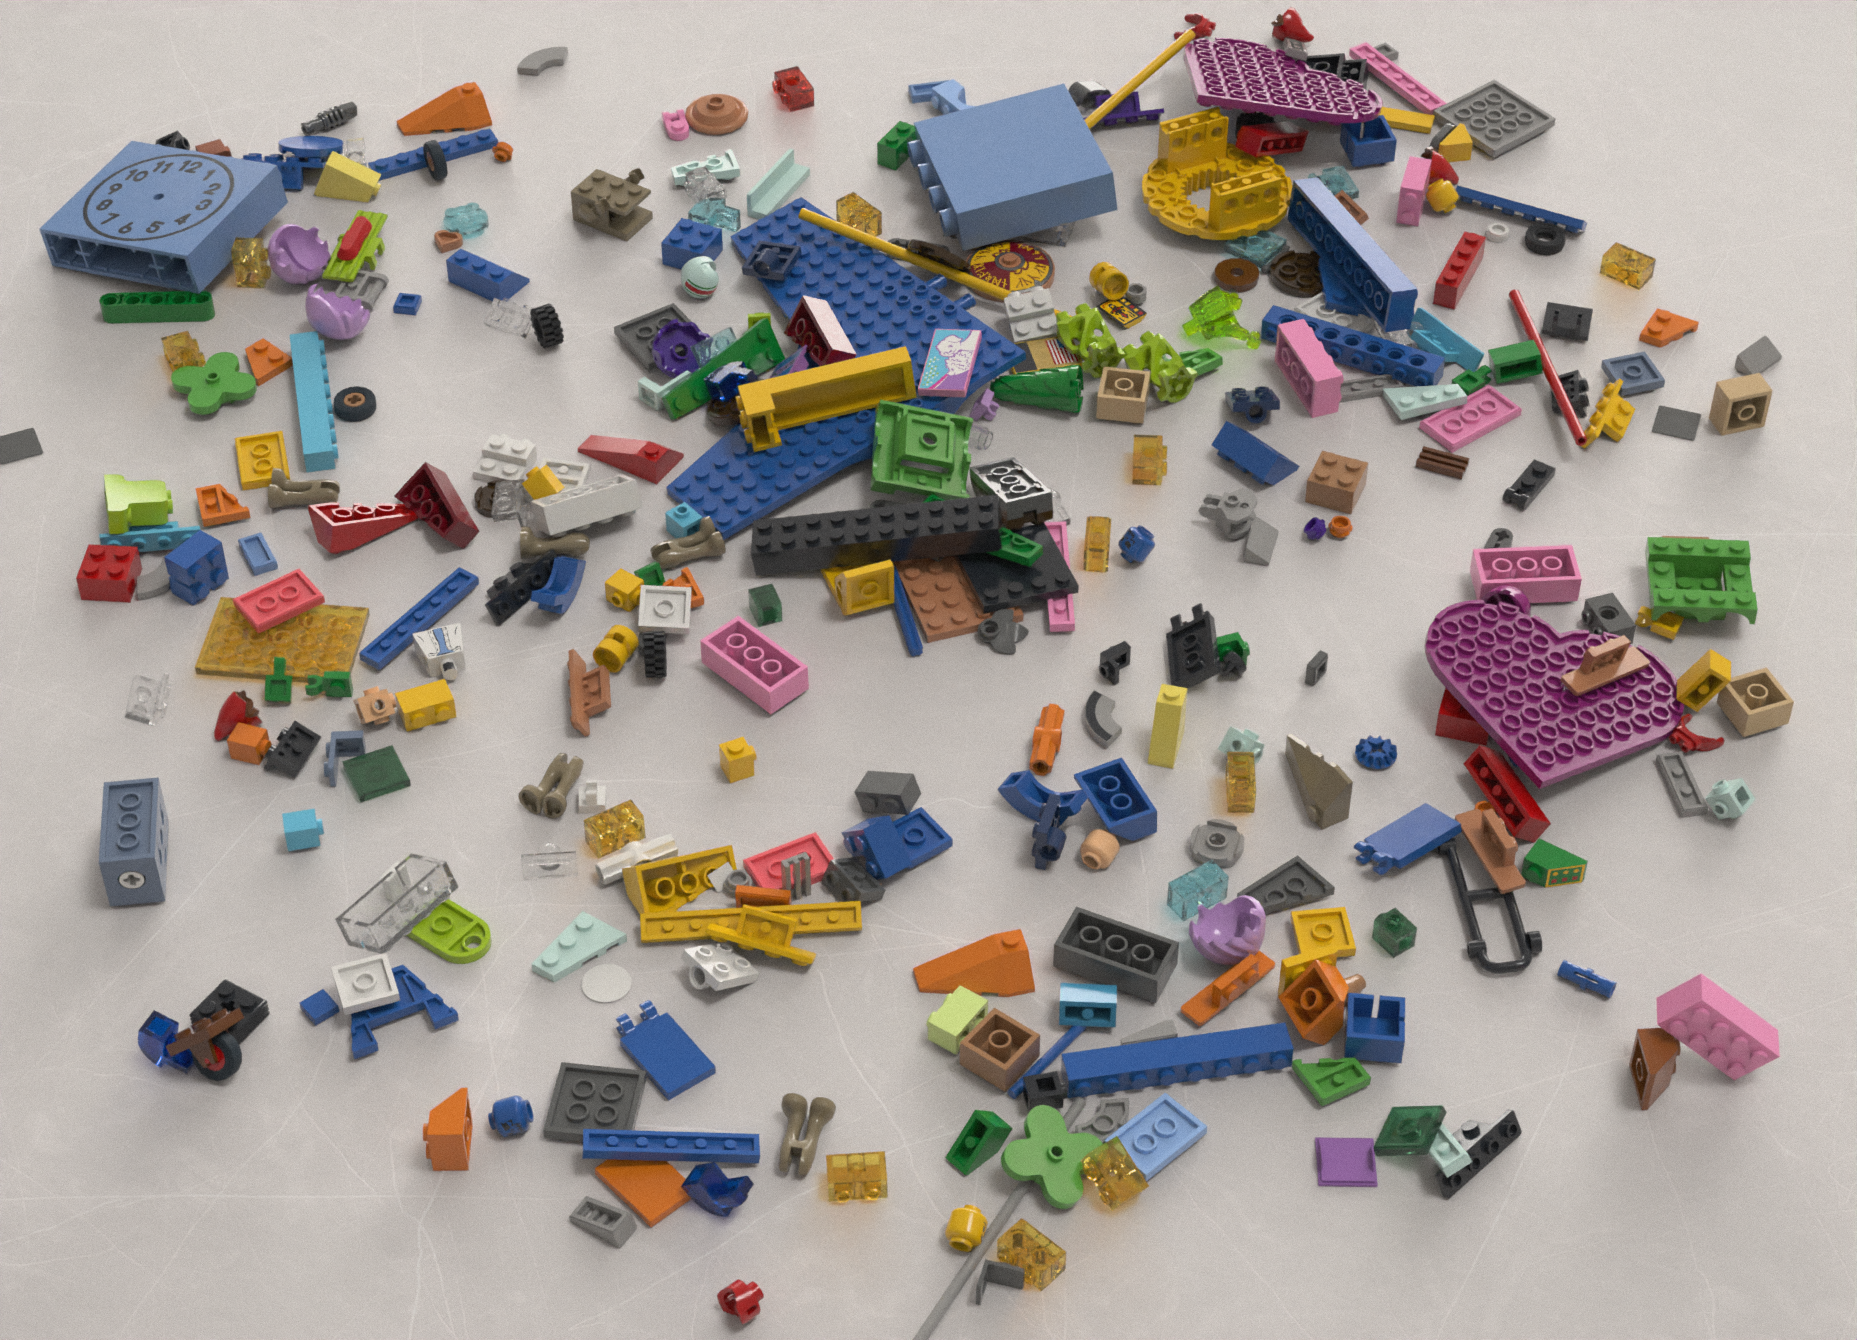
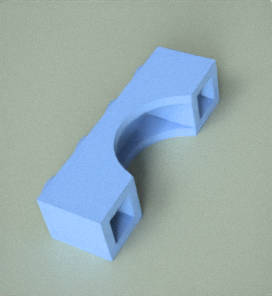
M954 79L932 87V105L944 115L975 107L966 105L965 89Z

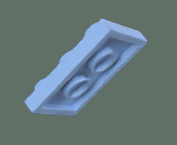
M1164 1093L1105 1139L1104 1147L1146 1182L1207 1134V1126L1167 1093Z

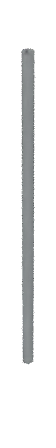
M1077 1097L1063 1117L1067 1132L1086 1105L1085 1100L1081 1097ZM1034 1180L1020 1181L986 1230L982 1243L974 1248L913 1340H928Z

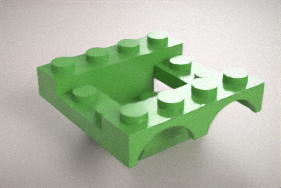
M880 400L875 410L870 491L894 495L896 490L925 496L933 494L944 500L969 498L970 495L966 493V483L972 454L968 453V442L973 418ZM923 438L932 439L934 444L929 445L925 443ZM904 459L943 468L941 473L900 464Z
M1647 537L1645 556L1652 620H1657L1662 614L1672 611V613L1682 616L1684 619H1698V622L1708 623L1709 620H1724L1726 613L1732 612L1745 616L1749 620V624H1755L1758 608L1756 592H1753L1749 541ZM1722 572H1723V578H1724L1725 591H1723V589H1722V581H1721Z

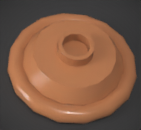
M710 94L692 101L686 108L685 118L688 125L698 132L721 135L741 128L748 119L749 111L745 103L734 96Z

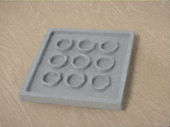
M1492 80L1433 111L1435 119L1443 125L1450 123L1457 127L1460 123L1464 124L1473 145L1492 157H1496L1555 126L1556 118L1496 80Z

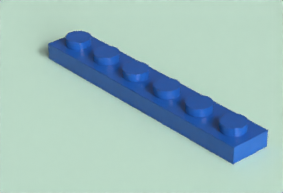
M489 128L438 143L447 162L492 149L494 146L496 147L498 139ZM423 147L368 163L369 169L381 174L379 181L427 167Z
M1457 185L1456 192L1460 197L1459 201L1472 204L1474 200L1481 202V207L1493 210L1495 206L1502 208L1501 212L1514 216L1515 212L1523 214L1522 218L1535 222L1536 218L1544 220V223L1560 224L1566 226V231L1578 233V230L1585 231L1587 222L1581 219Z
M460 567L457 568L360 651V660L378 670L382 669L414 641V633L427 630L479 585L478 576Z
M583 1129L582 1159L759 1163L760 1142L759 1134Z

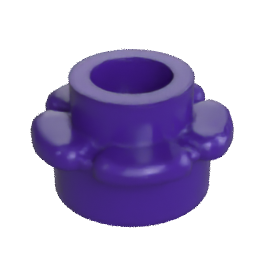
M1317 517L1308 521L1304 527V533L1307 534L1309 540H1318L1325 534V521Z

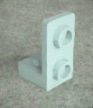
M687 370L661 387L657 383L643 377L638 380L639 399L656 411H660L665 408L661 398L682 381L688 379L692 373Z

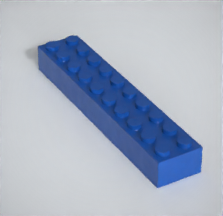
M1318 177L1293 180L1287 220L1322 258L1384 332L1410 329L1412 319L1414 318L1415 300L1418 297L1416 286Z

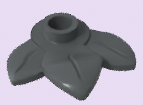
M1012 609L998 610L991 618L985 619L978 626L979 638L984 642L991 643L993 649L1002 654L1016 653L1015 643L1022 641L1029 631L1024 626L1013 622L1014 611ZM988 630H992V631H994L995 633L989 634V633H986V632H987Z

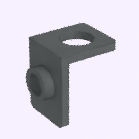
M985 1259L976 1286V1304L981 1305L988 1282L1023 1289L1025 1269L1012 1266L1006 1262L999 1263Z

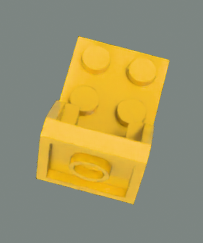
M891 560L875 564L820 569L844 616L894 603V565Z

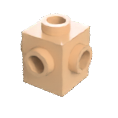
M378 686L363 691L365 696L353 700L361 724L374 721V724L378 725L390 720L388 715L394 714V708L397 707L393 694L388 693L387 688L379 690ZM375 702L378 703V709H376L374 706Z

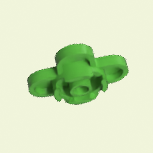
M220 352L212 355L204 367L184 366L176 369L171 375L174 390L189 394L188 404L190 410L201 415L215 412L221 408V404L228 401L233 403L236 400L248 399L257 391L255 378L248 373L239 372L238 357L230 352Z
M1046 1105L1036 1106L1028 1113L1024 1120V1131L1027 1139L1015 1140L1009 1143L1001 1155V1165L1005 1173L1011 1178L1018 1181L1034 1180L1039 1184L1044 1198L1052 1206L1068 1209L1073 1207L1083 1194V1183L1080 1175L1093 1173L1101 1166L1106 1156L1105 1147L1100 1139L1090 1133H1068L1064 1119L1056 1109Z

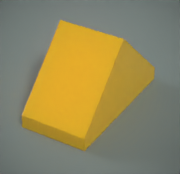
M1460 123L1439 144L1438 153L1444 156L1448 162L1471 160L1473 142L1464 124Z

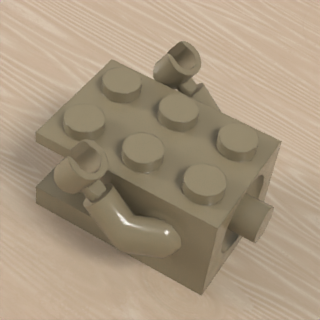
M636 168L628 173L629 177L625 179L596 169L570 191L573 220L624 241L630 240L653 219L652 211L638 206L651 194L650 189L637 185L640 180L645 178L641 169Z

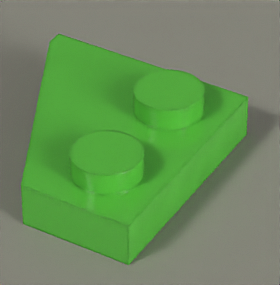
M1209 348L1179 352L1185 367L1194 369L1198 376L1223 365V357ZM1165 354L1162 356V358H1163L1165 361H1170V360H1171V359H1168Z
M1321 1058L1318 1063L1303 1064L1301 1059L1292 1061V1069L1321 1106L1370 1085L1371 1076L1356 1058H1341L1338 1060Z

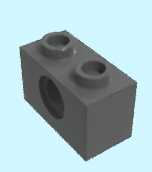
M1613 592L1585 599L1584 610L1581 616L1584 624L1588 625L1593 634L1602 635L1603 632L1618 636L1625 635L1631 641L1630 644H1633L1636 624Z

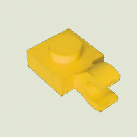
M1641 606L1635 624L1639 627L1651 626L1650 631L1674 640L1682 626L1684 617L1672 612H1666L1657 620H1652L1651 609Z

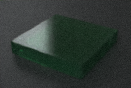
M393 745L342 761L343 768L360 802L411 786L410 779Z
M1443 1105L1392 1107L1373 1147L1376 1156L1428 1155L1447 1113Z

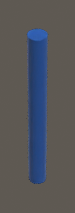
M1072 1026L1007 1091L1008 1095L1016 1099L1023 1092V1077L1041 1074L1086 1029V1026Z

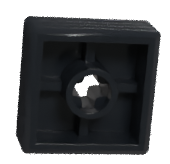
M225 979L189 1016L191 1017V1024L205 1017L212 1020L211 1015L225 1008L228 1013L240 1008L244 1018L228 1028L229 1034L240 1044L270 1012L268 1011L267 1000Z

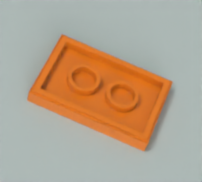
M607 1159L595 1168V1175L651 1228L697 1195L696 1188L667 1161Z

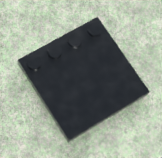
M1045 523L1025 526L1018 530H1010L1043 546V555L1030 567L986 552L954 555L983 614L1075 594L1079 590L1077 581Z

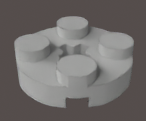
M1220 819L1208 820L1206 825L1200 827L1199 824L1192 830L1190 836L1192 857L1198 863L1231 868L1243 853L1244 836L1237 831V827L1231 822ZM1221 841V845H1214L1212 843Z

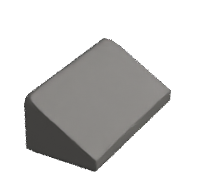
M1763 336L1737 355L1734 368L1745 375L1761 374L1779 361L1782 355L1767 336Z
M1255 517L1245 549L1244 561L1269 566L1279 531L1258 517Z

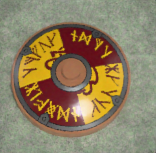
M1002 240L980 246L966 260L972 267L969 275L1011 292L1029 293L1032 288L1041 286L1043 289H1050L1054 282L1055 265L1052 258L1042 248L1028 242ZM969 287L973 292L985 299L1004 303L1003 300Z

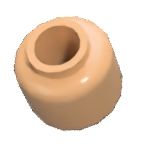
M1095 829L1091 831L1080 847L1082 861L1092 869H1105L1109 867L1119 853V842L1115 834L1108 832V830Z

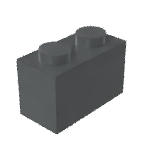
M867 771L854 791L863 812L909 815L921 795L914 774Z

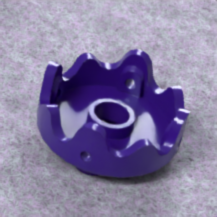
M674 319L663 326L654 337L652 356L655 364L664 374L671 378H676L687 370L694 373L709 362V349L712 340L710 335L703 333L694 322H678V319ZM675 346L682 347L685 350V356H678L675 352Z

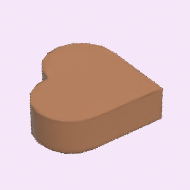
M439 230L434 234L435 244L441 253L458 249L463 245V237L458 232L450 233L447 230Z

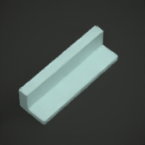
M789 149L747 193L748 216L762 219L775 212L810 176L809 167L795 163L793 149Z

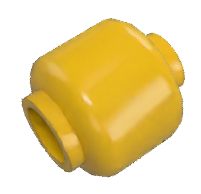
M1439 179L1427 187L1426 198L1434 211L1439 212L1443 210L1444 213H1447L1456 207L1454 203L1458 200L1459 196L1450 181Z
M965 1205L964 1207L956 1208L951 1212L945 1236L949 1240L951 1247L959 1251L970 1252L982 1243L988 1221L976 1206Z

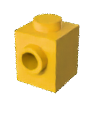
M547 464L541 469L536 466L525 474L528 479L522 483L534 500L557 494L565 488Z
M620 568L605 581L606 600L616 607L631 612L637 605H640L641 585H644V580Z
M744 737L719 744L720 767L730 784L755 776L754 761L757 760L756 752L752 745L749 746Z

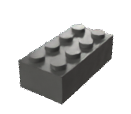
M1076 906L1054 944L1053 967L1104 985H1117L1118 990L1157 1003L1178 964L1179 942Z

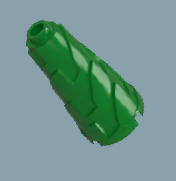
M1069 365L1065 367L1044 368L1039 371L1021 372L1016 375L999 376V378H995V381H991L990 390L994 392L995 398L1000 399V401L1035 405L1046 409L1080 412L1083 405V396H1081V390H1084L1083 371L1080 365Z

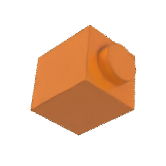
M239 722L227 739L231 759L260 765L272 745L271 741H269L267 729Z

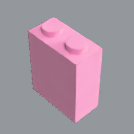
M1409 157L1400 187L1396 223L1412 226L1419 225L1426 201L1432 160Z

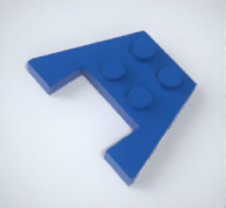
M1319 258L1318 270L1320 271V282L1323 286L1322 292L1325 309L1332 311L1336 309L1337 312L1354 316L1362 314L1371 319V315L1332 272L1322 258Z
M404 965L394 967L391 970L399 992L400 1001L351 1014L353 1057L357 1059L379 1050L371 1028L425 1009L434 1028L438 1029L459 1021L458 1013L453 1007L449 1008L437 993L433 994L428 990L426 984Z

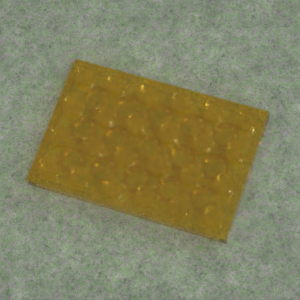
M220 597L195 665L196 675L266 680V675H274V657H285V675L293 676V682L308 683V675L324 676L325 671L351 673L370 616L369 608L320 604L258 634L234 607V598Z

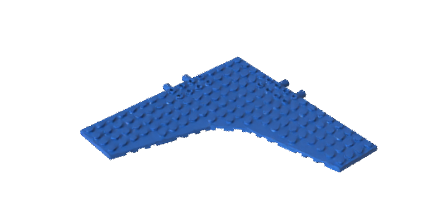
M802 197L795 199L786 206L777 209L775 212L730 236L732 245L745 260H747L758 241L801 247L802 254L785 281L756 277L758 281L762 282L763 288L776 306L780 307L783 316L788 318L789 321L802 296H808L828 302L856 352L855 358L906 346L912 362L917 398L896 403L955 414L965 400L977 389L1026 359V352L967 312L968 309L976 305V301L970 293L953 302L938 292L947 287V280L943 275L938 274L924 282L879 250L799 219L800 210L805 208L834 220ZM935 329L981 330L982 339L966 397L918 395V386ZM806 352L804 354V358L809 364L806 370L820 367L810 357L809 353ZM877 407L779 430L782 446L754 452L751 443H746L744 429H742L741 423H738L666 487L667 494L679 504L687 503L703 518L709 516L713 521L715 531H719L723 540L752 524L753 520L762 518L847 466L872 459L875 410Z

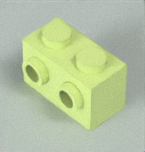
M959 986L953 994L950 993L946 996L943 1005L937 1012L934 1011L930 1014L926 1023L928 1027V1040L957 1054L960 1051V1042L988 1014V1000Z

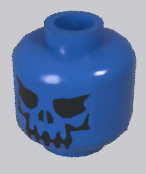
M1141 525L1129 527L1118 542V546L1122 550L1120 555L1130 563L1134 560L1143 562L1155 547L1154 535Z
M515 1095L495 1101L492 1106V1112L488 1114V1120L492 1130L497 1129L501 1136L508 1137L526 1132L530 1127V1123L534 1121L530 1102L523 1100L521 1096Z

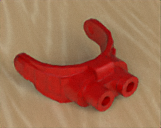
M1186 14L1184 17L1186 22L1196 24V26L1190 28L1195 33L1193 40L1205 36L1211 37L1212 30L1216 28V22L1209 21V18H1205L1203 14ZM1187 30L1175 32L1174 38L1177 40Z
M1691 714L1682 716L1679 725L1673 730V734L1669 736V741L1674 745L1678 744L1684 753L1690 750L1711 751L1721 747L1725 742L1723 737L1718 739L1707 738L1690 732L1685 725L1691 721Z

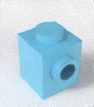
M684 502L665 512L666 530L674 538L692 535L699 531L700 520L703 517Z
M315 808L282 814L288 851L320 846L319 835L324 834L322 818L316 819Z

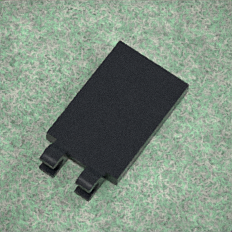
M1202 603L1192 607L1194 620L1190 622H1182L1180 614L1170 618L1172 631L1166 633L1172 686L1189 689L1221 673L1215 620L1208 610L1203 611Z

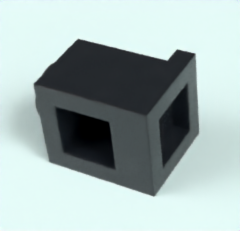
M1057 1071L1023 1077V1098L1028 1113L1034 1107L1040 1105L1050 1106L1054 1109L1063 1108V1099H1067L1068 1094L1065 1082H1060Z

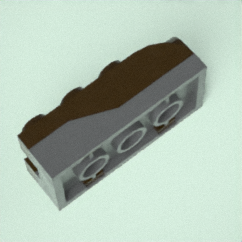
M1015 457L969 467L971 485L976 497L999 496L1002 524L1008 530L1021 529L1024 523L1028 522L1037 525L1044 523L1046 520L1054 519L1052 492Z

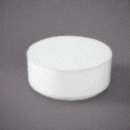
M1502 223L1490 224L1487 227L1486 237L1495 243L1505 242L1509 237V228Z

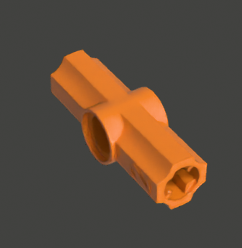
M1049 703L1048 706L1043 707L1039 725L1035 726L1033 750L1029 769L1035 772L1036 775L1045 776L1047 773L1052 772L1055 755L1060 750L1061 729L1065 710L1061 709L1057 704Z

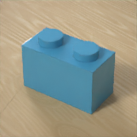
M1060 983L1059 1025L1116 1027L1117 985Z

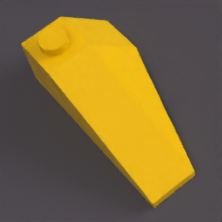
M732 845L622 868L627 896L639 914L677 911L678 908L693 901L704 891L714 887L708 878L710 873L729 862L733 870H737Z

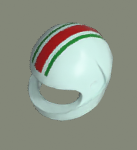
M701 256L693 258L684 264L681 270V283L683 289L690 296L698 299L706 298L717 289L719 276L715 271V262L709 257Z

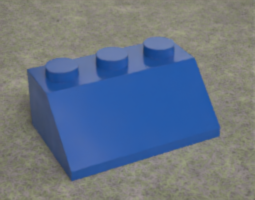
M459 249L446 260L448 281L499 305L504 304L530 282L529 278L463 249Z
M1228 421L1225 422L1211 444L1218 450V456L1226 461H1229L1231 458L1236 462L1234 464L1236 468L1244 473L1249 470L1253 473L1251 478L1262 485L1265 482L1275 485L1300 467L1248 431Z
M1122 757L1074 774L1075 781L1081 790L1083 789L1086 793L1088 801L1108 832L1132 841L1157 832V810Z

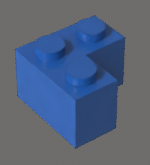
M890 815L868 818L842 832L846 850L853 857L864 856L866 869L876 880L886 879L912 865Z

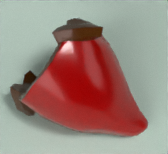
M1290 7L1283 15L1278 14L1276 20L1271 23L1274 26L1272 36L1278 40L1284 41V38L1287 37L1306 43L1314 39V36L1304 26L1299 13L1293 7Z
M1432 146L1425 148V152L1422 153L1421 157L1432 160L1429 184L1443 179V181L1448 180L1456 185L1459 182V177L1446 158L1436 152Z
M244 690L240 693L233 691L219 710L214 730V737L217 741H221L224 737L231 735L238 722L256 727L263 723L258 716L259 709L253 707L252 699L246 697Z

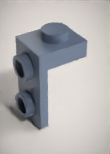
M363 730L331 732V740L326 742V757L329 758V761L324 762V776L329 777L331 787H336L339 757L366 755Z

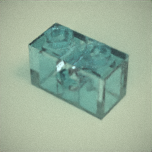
M1210 860L1168 883L1167 905L1184 922L1198 914V905L1202 904L1208 909L1227 898L1229 876L1213 860Z

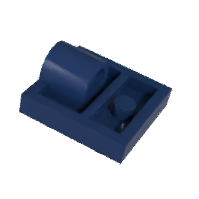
M758 241L742 266V273L747 276L785 281L802 254L801 247Z
M1255 387V390L1246 391L1245 388H1233L1232 392H1225V401L1232 412H1243L1251 423H1261L1266 418L1267 410H1280V400L1269 387ZM1253 406L1260 407V410L1257 414H1249V410Z
M1050 793L1047 804L1042 803L1039 813L1040 823L1035 822L1032 838L1036 840L1033 844L1032 856L1035 857L1036 869L1046 870L1049 861H1057L1065 845L1066 834L1059 829L1061 795Z

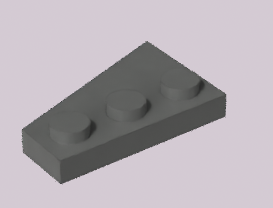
M1297 855L1237 893V897L1243 895L1253 897L1261 904L1265 914L1334 895L1335 887Z

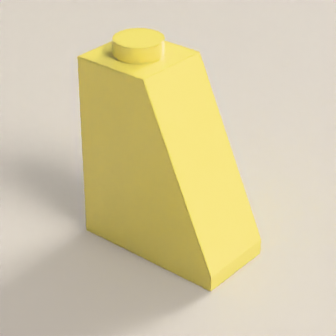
M332 151L325 164L314 195L369 202L371 196H377L382 184L378 183L381 174Z
M1161 684L1155 706L1148 764L1174 768L1184 735L1188 688Z

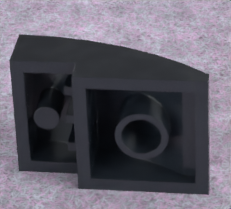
M1345 53L1307 56L1306 61H1304L1310 69L1336 74L1337 78L1344 82L1348 79L1363 84V89L1366 90L1369 75L1367 59L1346 60Z

